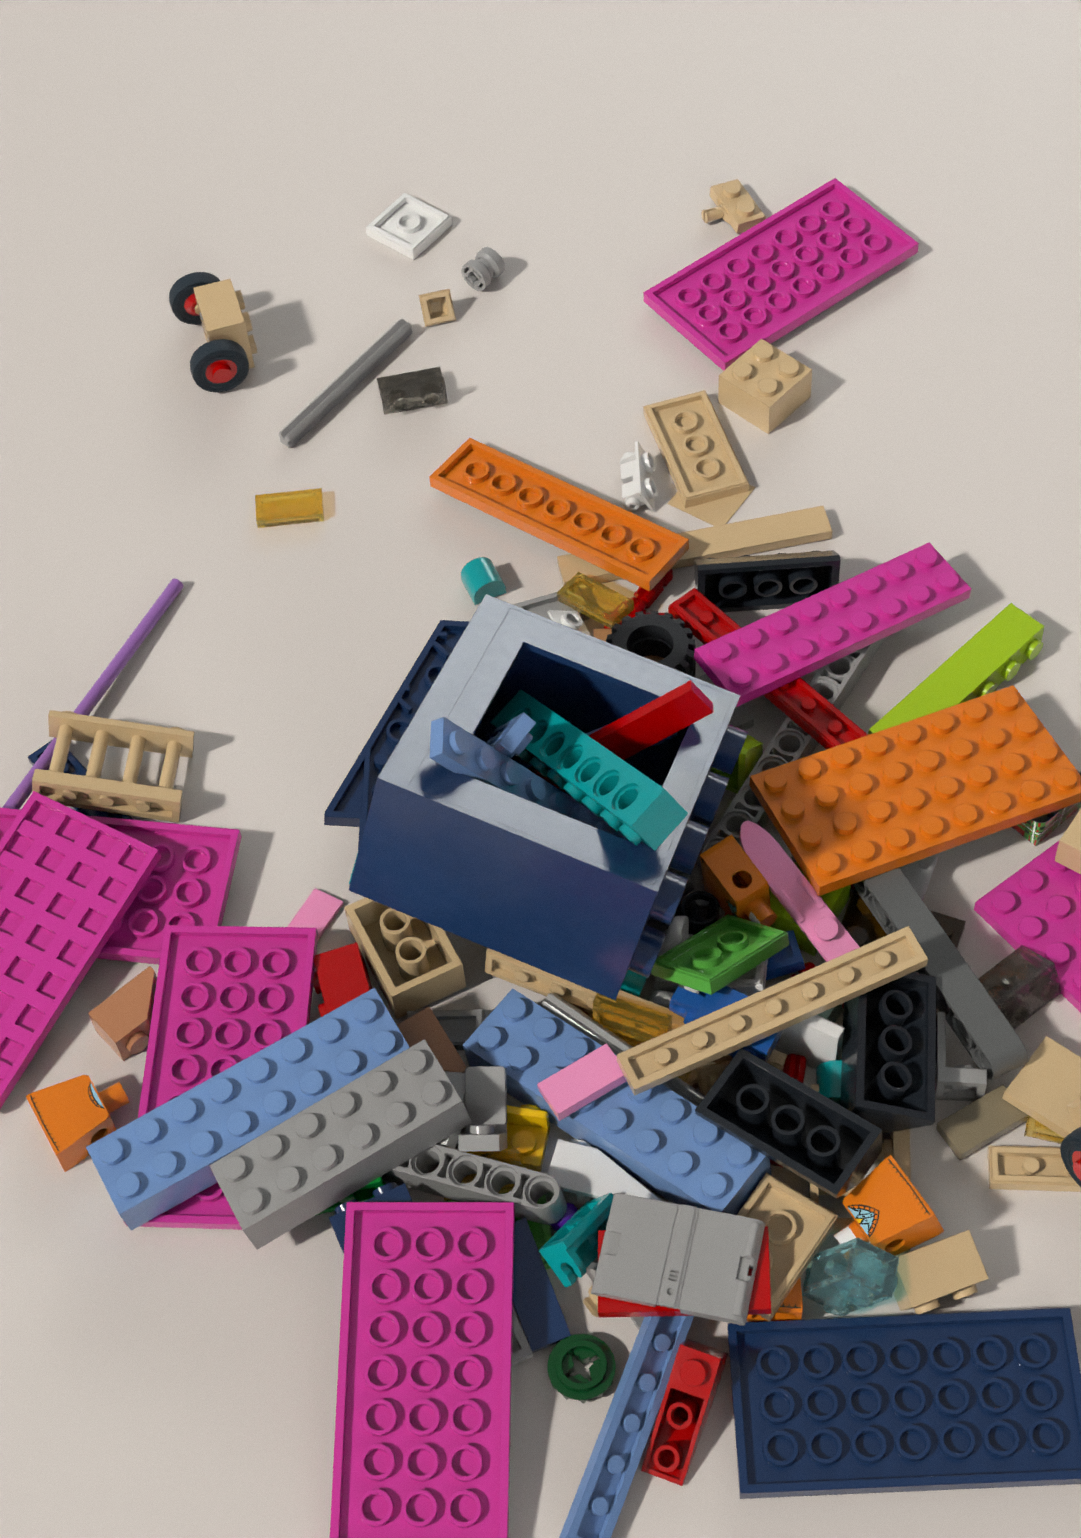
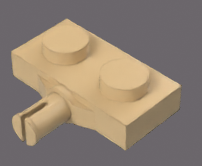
M738 179L711 186L709 196L716 204V207L702 210L701 212L705 223L723 219L732 226L737 234L749 230L766 219L764 213Z

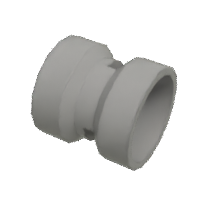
M490 247L482 248L476 254V259L468 261L461 269L464 280L477 291L485 290L490 285L491 279L499 277L505 270V263L502 257Z

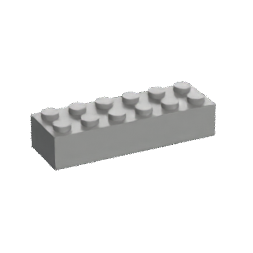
M424 1039L209 1166L243 1232L258 1250L472 1123V1120L460 1096Z

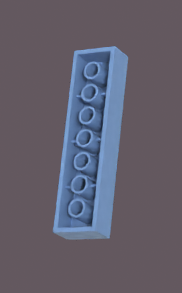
M373 988L88 1145L86 1149L119 1215L132 1231L216 1184L217 1180L209 1166L410 1047L378 992Z
M513 988L463 1044L469 1067L504 1066L506 1068L507 1093L524 1105H534L542 1111L548 1112L551 1123L575 1139L585 1141L593 1148L599 1149L629 1175L671 1203L737 1215L766 1172L772 1175L770 1158L696 1115V1105L663 1084L634 1096L626 1081L559 1121L539 1092L537 1084L602 1045Z

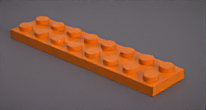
M472 438L464 442L429 476L430 487L648 591H651L689 550V539Z

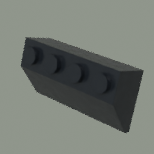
M816 550L801 553L744 555L741 557L695 560V588L723 612L782 609L839 584L840 555L834 550Z
M912 972L844 1002L840 1105L882 1129V1134L929 1126L935 1122L936 977Z
M743 1048L737 1052L695 1109L696 1115L835 1198H839L857 1186L882 1152V1129Z

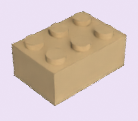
M366 897L344 907L349 930L358 943L396 1019L407 1015V1011L420 1009L466 987L463 964L443 929Z

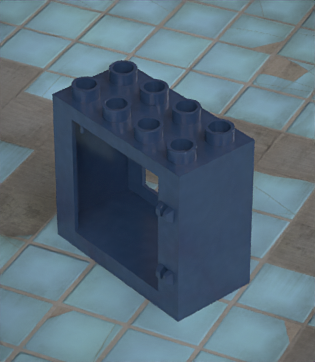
M486 594L377 778L349 891L616 1000L628 970L649 978L667 934L648 926L649 919L653 918L667 925L671 924L688 878L673 873L670 869L673 868L691 875L709 827H711L729 778L714 773L711 769L713 767L731 775L748 735L747 731L729 725L740 695ZM690 680L713 703L714 713L677 732L678 736L665 740L659 745L649 746L624 760L663 787L689 813L656 850H653L643 841L636 846L630 841L465 774L453 773L430 759L431 721L445 717L477 738H481L496 729L490 722L520 689L583 733L609 725ZM515 753L511 759L515 761L521 758Z

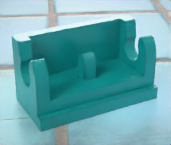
M612 1193L587 1201L539 1249V1252L565 1288L572 1286L577 1281V1277L581 1278L586 1273V1268L598 1257V1230H606L613 1200Z

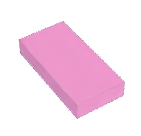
M606 1043L539 1082L537 1086L539 1092L560 1121L625 1083L627 1080L617 1063L616 1055Z

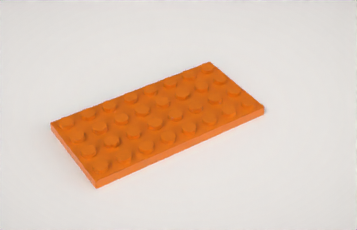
M1014 685L751 775L749 781L750 788L818 896L1081 802V775Z

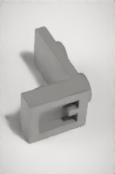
M937 1011L935 1099L974 1102L985 1095L987 1069H976L970 1065H957L953 1068L946 1067L945 1011Z
M504 1066L467 1067L465 1069V1108L472 1123L466 1126V1133L458 1135L459 1152L504 1150L507 1148L506 1068Z

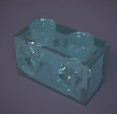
M859 1238L816 1253L807 1266L802 1296L823 1305V1309L826 1312L837 1316H845L849 1312L864 1307H871L875 1303L892 1298L898 1283L896 1273L899 1258Z

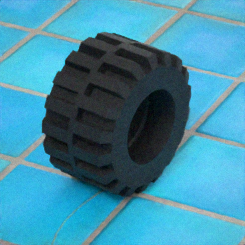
M650 610V614H644L643 611L635 612V617L626 616L622 618V625L615 624L611 628L612 634L607 635L606 642L643 657L651 655L662 657L664 659L658 661V663L693 677L696 675V661L694 659L696 645L693 633L690 628H685V622L680 618L673 620L672 614L666 612L664 615H659L658 611Z

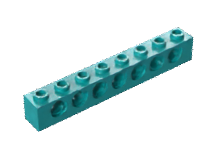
M521 689L490 722L495 728H498L522 713H525L534 720L536 724L529 731L533 739L518 756L528 765L531 764L545 778L548 777L561 790H565L578 803H583L593 814L601 817L617 832L619 830L636 846L643 841L653 850H656L689 814L663 787Z

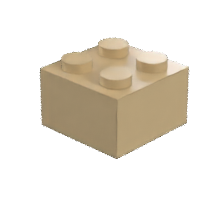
M760 339L719 375L718 403L769 434L811 397L812 369L765 340Z

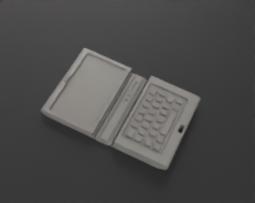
M614 1194L591 1294L652 1307L660 1305L680 1309L682 1314L737 1325H746L765 1223L749 1217L683 1204L680 1205L627 1194ZM749 1268L753 1269L752 1276H748Z

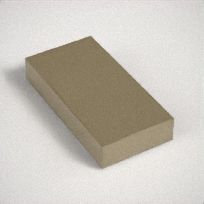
M1004 1085L999 1086L937 1123L936 1130L959 1160L964 1159L1026 1122L1028 1116L1026 1113L1002 1099L1007 1089Z

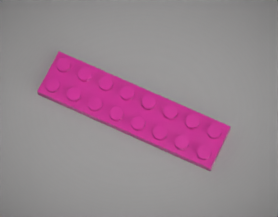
M929 542L695 649L694 659L715 686L740 695L736 706L738 707L968 599L972 589Z

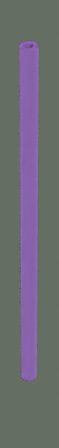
M171 580L74 710V713L89 716L184 586L180 580ZM53 738L3 805V808L20 809L32 793L34 770H49L57 738Z

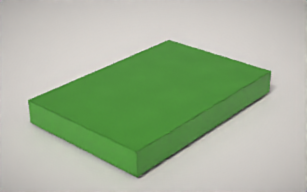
M727 914L657 957L651 973L654 976L712 995L789 945L788 933Z

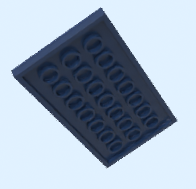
M1070 1308L746 1322V1325L727 1323L740 1499L1081 1484V1373Z

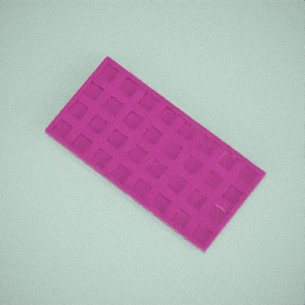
M33 791L0 840V1109L161 858L159 850Z

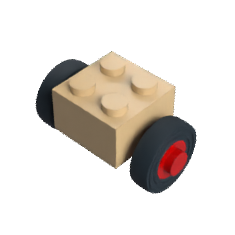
M194 272L181 277L173 284L169 292V303L172 312L184 323L191 325L202 324L207 343L201 345L193 353L190 359L192 377L195 383L205 391L224 392L231 390L245 380L249 369L255 367L252 354L258 353L253 334H247V332L253 330L248 311L241 312L242 309H245L241 290H234L231 278L220 281L218 277L207 272Z

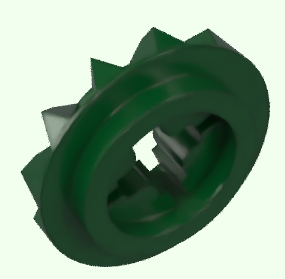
M575 1334L564 1338L553 1348L548 1359L547 1370L553 1389L562 1394L566 1400H579L584 1404L589 1399L601 1398L608 1387L613 1384L616 1364L611 1349L604 1341L589 1334ZM573 1355L583 1365L589 1362L593 1363L589 1367L591 1381H588L587 1378L584 1379L581 1374L570 1376L575 1371Z

